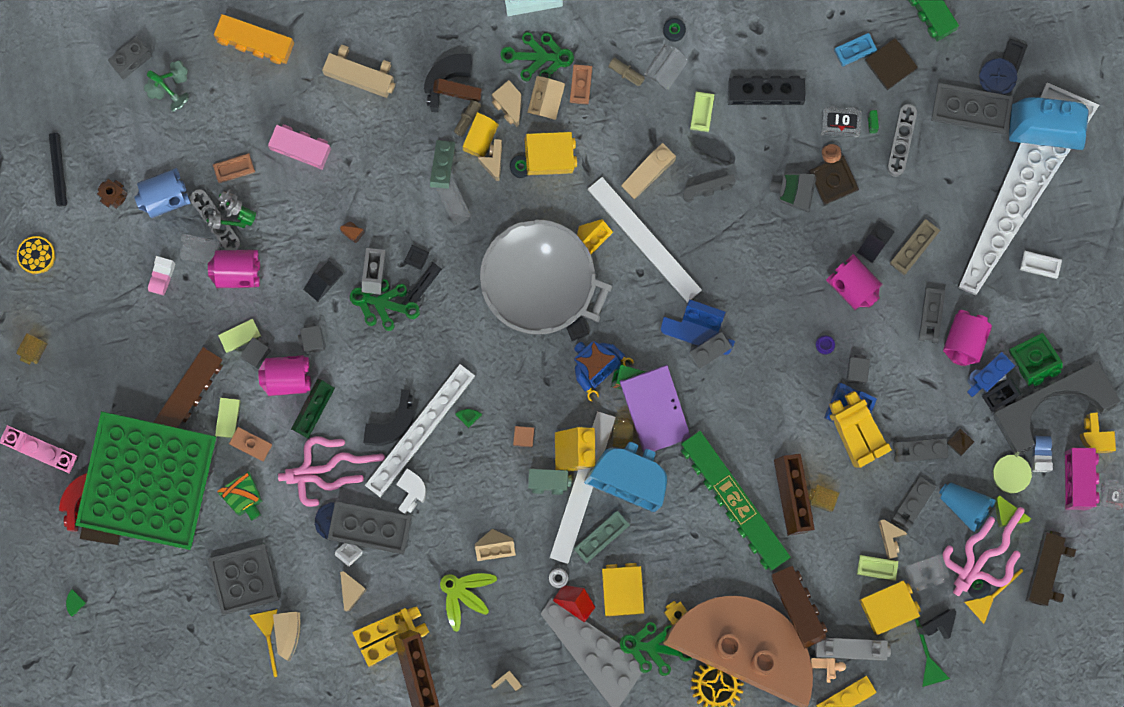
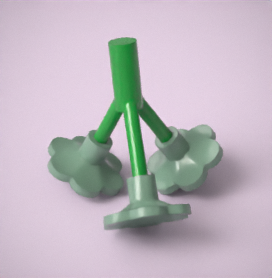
M182 61L170 63V71L167 74L159 76L151 70L148 71V83L144 85V91L147 92V96L150 99H162L164 94L168 92L173 100L170 110L174 112L177 109H181L184 103L189 100V94L187 92L182 95H178L176 92L173 93L163 79L171 77L177 84L186 82L187 68L183 66Z

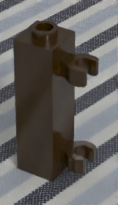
M1050 531L1043 534L1026 597L1027 602L1041 606H1048L1049 600L1059 603L1063 602L1064 594L1053 592L1052 588L1061 555L1070 558L1075 557L1076 549L1065 547L1066 538L1061 537L1059 532Z

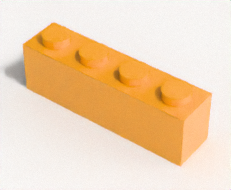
M221 14L214 32V36L219 44L228 46V44L233 45L235 49L241 52L246 50L253 52L254 56L270 58V61L276 64H281V62L287 64L294 46L292 38Z

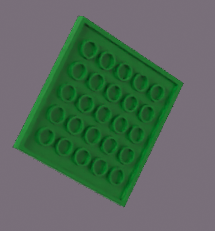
M101 411L75 526L191 550L217 436Z

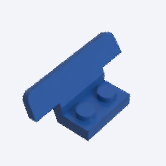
M689 299L682 322L664 317L661 332L699 345L719 332L726 312ZM728 339V340L730 341V343L732 344V348H733V346H734V344H735V341H734V340H731V339ZM732 348L723 354L728 355L731 352Z

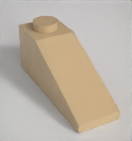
M662 143L644 160L621 187L633 199H636L675 162L676 156Z

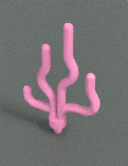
M314 436L304 444L303 464L298 468L285 469V473L278 474V480L286 481L287 484L297 483L300 502L309 507L318 506L320 503L318 499L307 498L305 482H314L320 488L332 491L344 484L363 482L364 477L362 475L345 476L333 483H327L322 478L311 474L328 472L341 460H347L351 463L384 461L385 455L355 456L342 452L332 457L326 465L310 467L312 460L311 447L314 444H321L325 447L345 445L344 439L329 440L322 436Z
M1017 508L1005 527L1001 545L985 551L975 565L973 546L987 535L995 522L994 517H988L981 530L967 540L965 545L967 562L964 568L950 560L953 547L948 545L942 554L944 565L959 574L953 583L956 585L953 591L954 594L960 596L962 591L967 592L972 583L977 579H983L996 587H1003L1012 580L1014 565L1020 557V552L1017 550L1012 553L1007 561L1005 576L1002 579H997L980 570L990 557L1003 554L1008 549L1010 535L1024 514V508Z

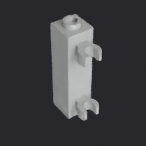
M826 638V640L815 644V658L887 661V657H890L891 646L888 645V641Z

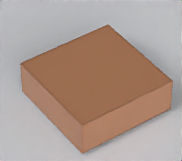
M515 426L513 446L533 448L534 428Z

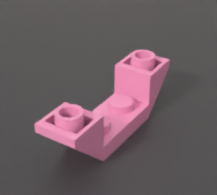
M8 425L0 439L1 444L69 474L78 457Z

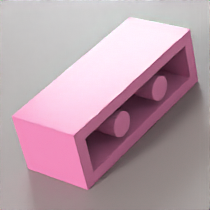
M284 124L282 127L276 125L268 144L270 150L323 170L331 151L330 145H328L326 140L321 138L315 140L310 138L311 135L303 131H300V133L292 131L293 128Z

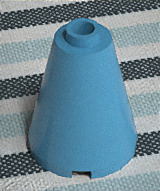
M954 483L945 484L939 492L941 494L940 499L973 532H976V529L978 530L990 514L989 506L993 508L996 502L992 497Z

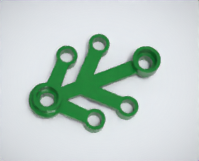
M529 32L523 34L522 41L525 45H529L536 53L515 52L511 47H505L501 50V59L505 63H512L514 60L535 61L527 69L521 71V79L526 82L530 81L532 74L547 61H553L554 63L547 70H542L539 74L540 77L543 73H547L549 75L548 78H551V75L560 67H569L574 61L572 51L561 49L552 40V36L549 33H544L541 36V43L549 46L554 53H547L533 39V35ZM526 36H530L531 40L525 41L524 38ZM549 37L550 41L544 42L543 38ZM509 53L512 55V57L510 59H506L505 55ZM567 56L568 60L562 61L561 57ZM525 72L530 74L528 78L523 77Z
M383 279L382 284L386 283L387 285L381 288V291L386 293L378 297L371 296L373 293H363L362 288L359 287L353 289L350 293L351 303L355 306H360L368 326H374L377 323V318L370 312L367 303L375 305L386 331L393 330L395 324L389 318L385 308L404 313L409 319H416L420 315L419 306L414 302L402 305L388 301L396 296L404 297L407 294L408 290L404 284H398L396 288L388 291L390 284L386 279ZM400 288H404L403 292H398ZM359 295L363 296L362 299L357 300ZM415 310L416 313L411 315L410 311ZM370 317L374 318L372 322H368ZM388 322L392 323L389 327L385 326Z
M649 622L636 635H624L619 643L624 653L633 655L639 663V669L642 673H648L652 669V664L645 660L639 650L646 651L657 665L658 673L661 676H667L671 672V667L663 661L658 653L678 656L685 662L692 659L690 656L684 657L682 652L669 646L658 645L664 641L667 635L666 629H671V625L666 626L663 632L648 643L639 642L646 635L655 633L656 625L653 622ZM648 625L653 627L652 632L647 630ZM626 641H630L632 643L631 648L626 646ZM644 663L648 665V670L643 669L642 665ZM662 667L667 668V673L662 672Z

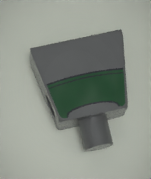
M784 174L782 182H771L770 192L780 193L779 201L781 203L810 212L817 177L814 174Z

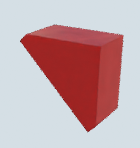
M565 585L553 599L555 603L584 623L595 609L585 588Z

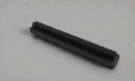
M50 133L49 143L56 205L62 207L67 205L60 135L58 133Z

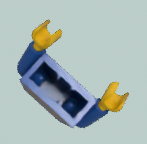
M593 341L586 346L583 342H579L574 348L578 353L574 359L577 363L574 368L576 380L582 389L587 391V398L590 401L592 400L589 395L592 392L596 393L599 398L598 392L592 390L591 387L595 389L619 365L626 366L625 361L634 364L633 359L625 358V354L613 344H598Z

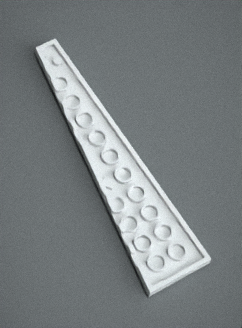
M1046 83L1040 98L1072 101L1086 105L1089 110L1088 122L1099 107V104L1050 83ZM1020 143L958 288L977 295L1071 149Z

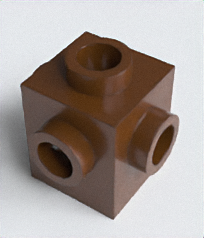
M107 179L106 182L100 184L97 195L101 198L100 202L108 208L111 205L117 209L125 201L127 193L123 189L124 185L117 180L112 182Z

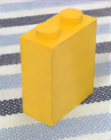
M572 132L526 134L524 141L527 175L572 173L575 167H577V157L573 155L576 141L575 138H572Z
M576 427L555 432V470L576 471L595 467V428Z
M628 563L622 568H617V564L606 565V569H602L605 617L644 614L641 566H637V563Z
M904 580L859 600L875 636L920 617L919 612H921L917 601L913 602L911 594H913L912 589L908 583L905 584Z

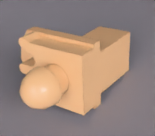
M811 658L812 668L827 669V683H831V679L836 678V671L841 672L846 669L845 663H836L835 658Z

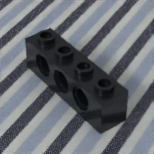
M733 76L728 81V105H804L805 78H800V76H790L789 78H782L781 76H771L770 78H763L762 76H752L751 78ZM749 86L753 92L745 93L743 88ZM767 86L772 92L766 94L761 88ZM786 86L790 89V92L785 94L780 88Z

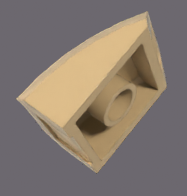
M300 613L273 614L277 653L285 660L290 661L298 643Z

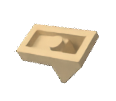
M494 139V145H490L489 155L493 156V158L478 157V162L496 181H500L502 140Z
M880 520L878 523L887 559L898 557L899 546L897 541L894 542L893 538L905 536L907 533L886 520Z

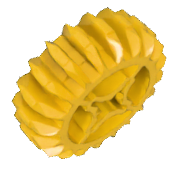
M706 664L707 668L705 669L700 665L701 674L698 671L694 672L698 679H691L692 682L697 683V686H691V690L697 689L698 692L692 696H700L697 704L704 701L703 707L711 705L710 707H728L727 704L730 703L734 707L736 704L732 700L740 701L741 698L736 696V693H743V690L738 689V686H743L744 683L737 682L738 678L729 675L733 681V686L726 685L723 682V671L721 670L717 671L714 680H703L707 672L716 668ZM719 678L720 684L723 687H727V689H718L715 695L714 688L707 683H716ZM701 685L711 689V701L704 696ZM720 692H732L728 699L716 703Z

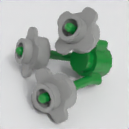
M229 189L227 192L223 191L222 194H219L220 198L218 201L221 202L220 207L223 205L227 211V216L237 215V219L240 221L221 220V214H215L216 210H213L212 215H208L206 220L207 226L211 227L210 232H213V229H219L220 224L245 228L246 225L251 226L253 224L256 212L242 206V202L237 200V196L232 194Z

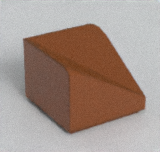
M348 222L340 227L341 232L354 243H357L365 233L364 229L357 227L352 222Z

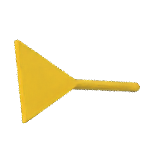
M1023 569L1016 572L1007 585L1000 587L992 595L964 603L984 624L993 599L1023 572Z
M278 609L249 615L267 639L274 677H277V670L270 636L274 625L273 614H277Z

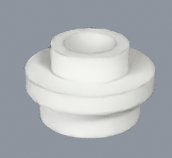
M554 569L549 574V582L553 587L562 588L568 582V574L563 569ZM557 575L562 576V580L560 582H557L555 580V577Z

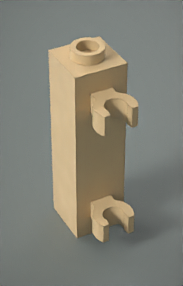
M342 44L337 56L329 53L322 70L324 75L385 98L388 97L389 93H393L395 88L393 76L388 75L391 62L383 60L380 71L347 60L349 47Z

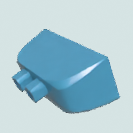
M1036 97L1021 99L1012 104L1009 140L1010 142L1083 150L1086 141L1089 110L1086 105L1072 101Z
M629 442L624 449L608 448L596 461L595 467H592L584 483L651 512H656L661 508L667 486V474L661 466L653 462L655 452L645 449L641 457L636 454L638 445Z

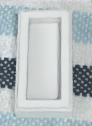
M1024 251L1020 270L1057 279L1062 259Z

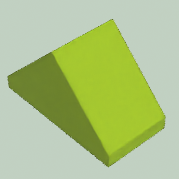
M999 495L995 498V509L998 526L1003 527L1007 526L1017 508ZM1024 513L1017 524L1027 523L1031 518Z

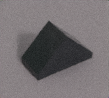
M1010 378L982 397L991 412H994L1000 406L1006 405L1019 397L1021 392L1012 378Z

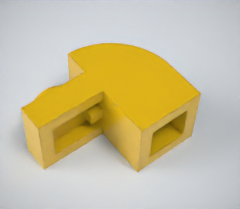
M1098 413L1086 415V418H1084V429L1087 432L1080 434L1083 445L1086 448H1096V453H1112L1116 451L1115 431L1099 432Z

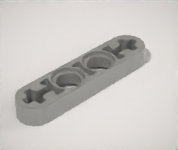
M906 104L900 109L887 165V171L893 177L900 176L906 167L917 116V110L911 104ZM909 109L913 115H910L908 122H904L906 114L903 112ZM899 128H908L909 135H900ZM903 145L905 153H896L895 146ZM896 159H900L898 167L901 169L895 172L891 166L895 165Z
M195 190L191 194L190 200L206 223L208 218L205 217V213L208 209L216 210L215 214H221L203 190ZM197 195H204L202 200L204 201L206 206L203 207L199 201L195 202L197 200ZM225 225L226 231L223 234H219L216 232V229H213V233L225 250H240L241 242L229 225ZM229 236L233 242L237 241L235 243L236 247H227L229 246V242L226 240L225 237Z

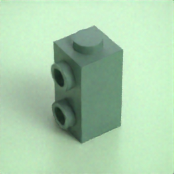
M529 469L528 489L532 490L534 494H544V491H552L554 495H563V491L567 492V487H571L572 476L568 475L566 470Z

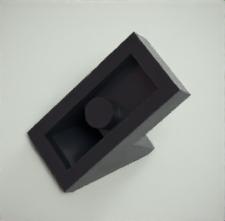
M879 221L857 253L873 263L894 234V231Z
M328 260L317 274L315 272L312 274L303 290L319 302L343 273Z
M951 608L916 627L918 632L930 636L939 629L943 638L949 639L955 621L956 610Z

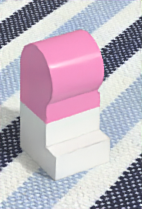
M156 256L148 291L164 295L176 264L173 260Z

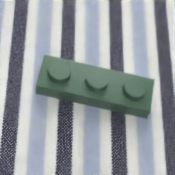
M436 140L430 187L449 189L455 142Z
M616 511L576 546L574 550L587 564L625 531L630 524Z

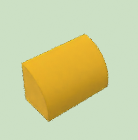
M477 112L462 146L463 151L477 157H485L499 126L498 123Z

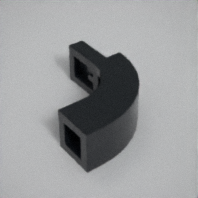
M472 54L450 55L437 62L429 71L424 83V92L431 94L427 95V106H430L431 112H439L440 94L433 92L434 80L439 78L449 80L454 77H471Z
M401 389L399 410L391 422L383 425L366 423L363 440L365 445L381 446L393 443L409 430L415 417V410L408 409V407H412L413 395H410L409 390Z

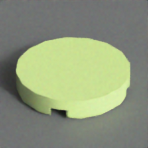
M1007 455L999 459L992 471L996 486L1006 493H1018L1024 490L1030 484L1032 478L1028 462L1024 458L1016 457L1015 455Z

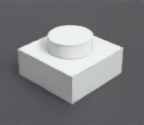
M344 543L335 551V556L347 566H350L362 555L363 551L356 545Z

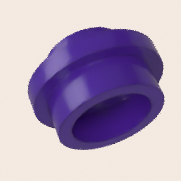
M823 335L816 341V349L821 354H830L835 348V342L830 336Z

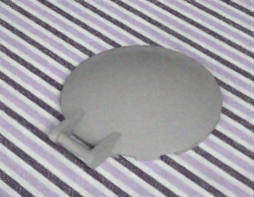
M547 220L520 222L503 231L488 247L480 271L482 293L492 313L508 327L527 334L541 335L559 331L572 324L580 316L599 322L600 311L608 292L612 289L611 285L595 279V269L591 254L581 239L567 227ZM597 287L601 291L591 313L586 310Z

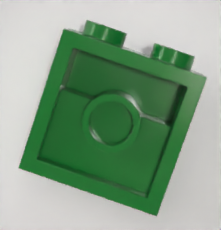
M1044 333L1009 349L1010 355L1019 367V372L1028 386L1032 384L1037 386L1044 381V378L1048 376L1056 377L1061 373L1063 362Z

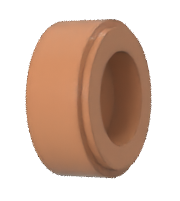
M835 144L826 145L822 149L823 160L828 163L837 162L841 158L840 147Z

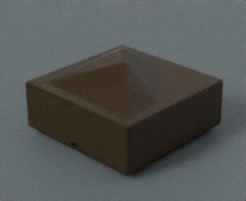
M961 429L947 442L960 456L974 443Z

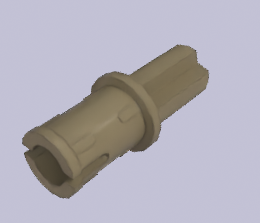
M616 57L609 64L608 68H611L622 75L623 79L626 78L637 86H640L645 79L644 76L631 69L630 65L627 66L616 59Z
M471 100L465 112L461 113L462 118L454 130V133L462 137L470 123H473L477 112L482 107L478 102Z

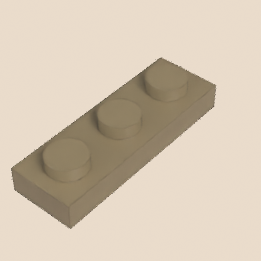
M925 219L890 262V265L905 276L941 230Z

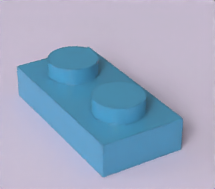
M867 33L836 47L834 51L843 67L876 52L877 48L870 34Z

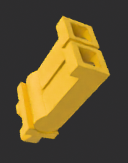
M852 391L845 395L849 405L843 407L840 400L829 404L832 412L829 416L831 420H834V424L853 466L861 468L874 461L875 458L890 452L892 449L885 442L866 406L865 399H860L856 391Z
M417 606L409 609L404 608L398 613L352 632L360 649L394 632L396 633L361 650L368 667L397 652L393 636L408 630L420 633L421 638L429 633L425 623L415 627L412 621L422 616Z

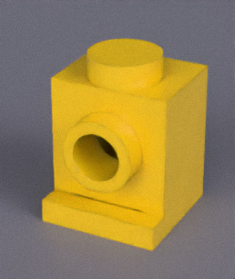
M673 601L666 606L667 611L664 614L673 626L678 620L675 618L674 613L679 611L683 616L687 610L681 601L679 603Z

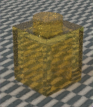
M26 333L16 354L21 357L20 361L28 365L31 362L37 364L48 344Z
M622 417L614 420L613 447L625 448L629 442L633 443L634 423L629 418Z
M817 485L815 489L811 488L809 493L810 505L833 512L839 493Z

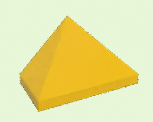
M601 219L580 225L577 236L588 248L590 254H592L613 232L604 220Z

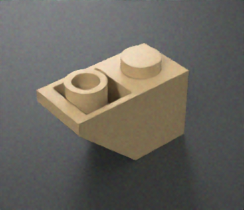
M508 80L492 94V104L498 111L501 109L505 113L504 118L509 124L514 123L517 127L520 125L522 97L521 93Z

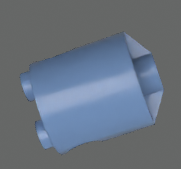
M177 168L137 183L139 192L134 198L139 210L148 213L153 218L191 203L187 193L184 194L187 191L184 182L178 180L181 177Z

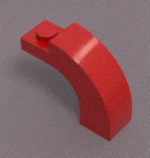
M87 473L72 481L60 500L59 511L67 512V515L64 516V527H67V530L70 532L78 531V526H75Z

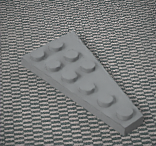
M551 598L541 612V616L611 707H620L642 674L639 669V663L632 654L624 653L619 643L588 622L584 623L555 603ZM644 663L642 665L643 669L646 668L647 664Z

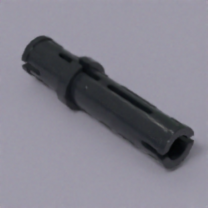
M432 262L415 287L408 291V296L402 302V305L410 302H420V297L440 271H442V268Z

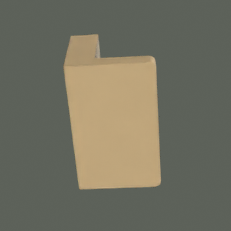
M537 76L527 113L555 120L565 83Z
M508 671L491 685L493 689H496L507 680L515 691L523 687L511 671Z

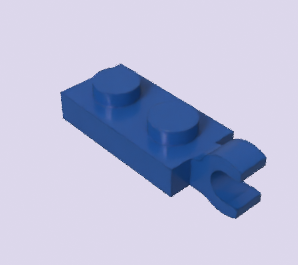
M1001 352L973 378L976 384L967 393L973 397L981 389L985 392L989 391L1015 365Z

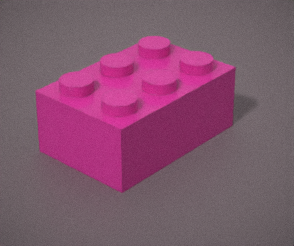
M1071 448L1065 451V510H1090L1097 507L1096 504H1099V492H1096V484H1099V473H1096L1099 454L1096 453V448Z

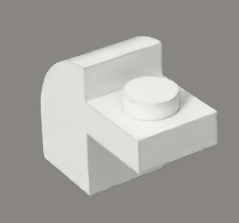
M406 469L396 484L408 493L398 509L405 515L414 510L417 505L416 499L424 503L426 498V487L422 479L409 469Z

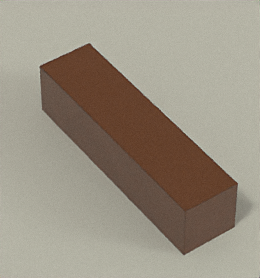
M440 78L434 80L433 92L476 102L481 99V88Z

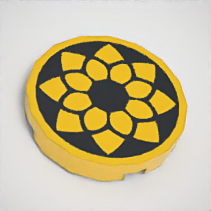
M32 236L25 239L19 245L17 261L28 273H44L54 264L55 250L47 239L40 236Z

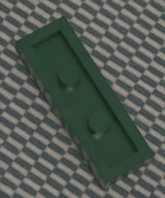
M317 379L291 430L309 439L335 387L321 379Z

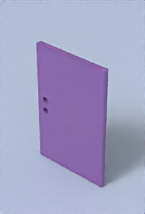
M667 365L620 381L643 453L645 449L657 451L691 437Z

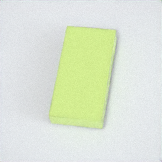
M696 91L690 126L691 130L709 132L714 94Z
M253 319L218 335L226 353L249 343L253 337L255 339L262 337Z
M220 398L215 436L233 437L237 429L240 400Z
M859 555L857 575L896 581L899 561Z

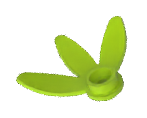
M477 573L458 579L456 576L449 574L441 579L440 587L443 592L447 593V616L454 631H459L461 624L458 598L476 612L485 615L489 613L483 601L465 588H477L492 584L497 581L495 575ZM447 581H453V586L448 588L446 586Z

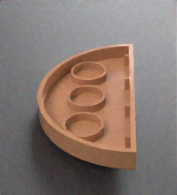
M723 596L707 600L680 617L671 627L663 641V644L798 707H808L813 687V673L807 648L804 649L792 623L783 614L766 603L742 596Z

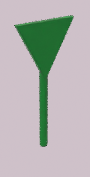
M916 619L915 622L916 626L918 627L920 626V622L918 619ZM919 633L927 658L922 687L949 680L950 678L930 658L924 635Z

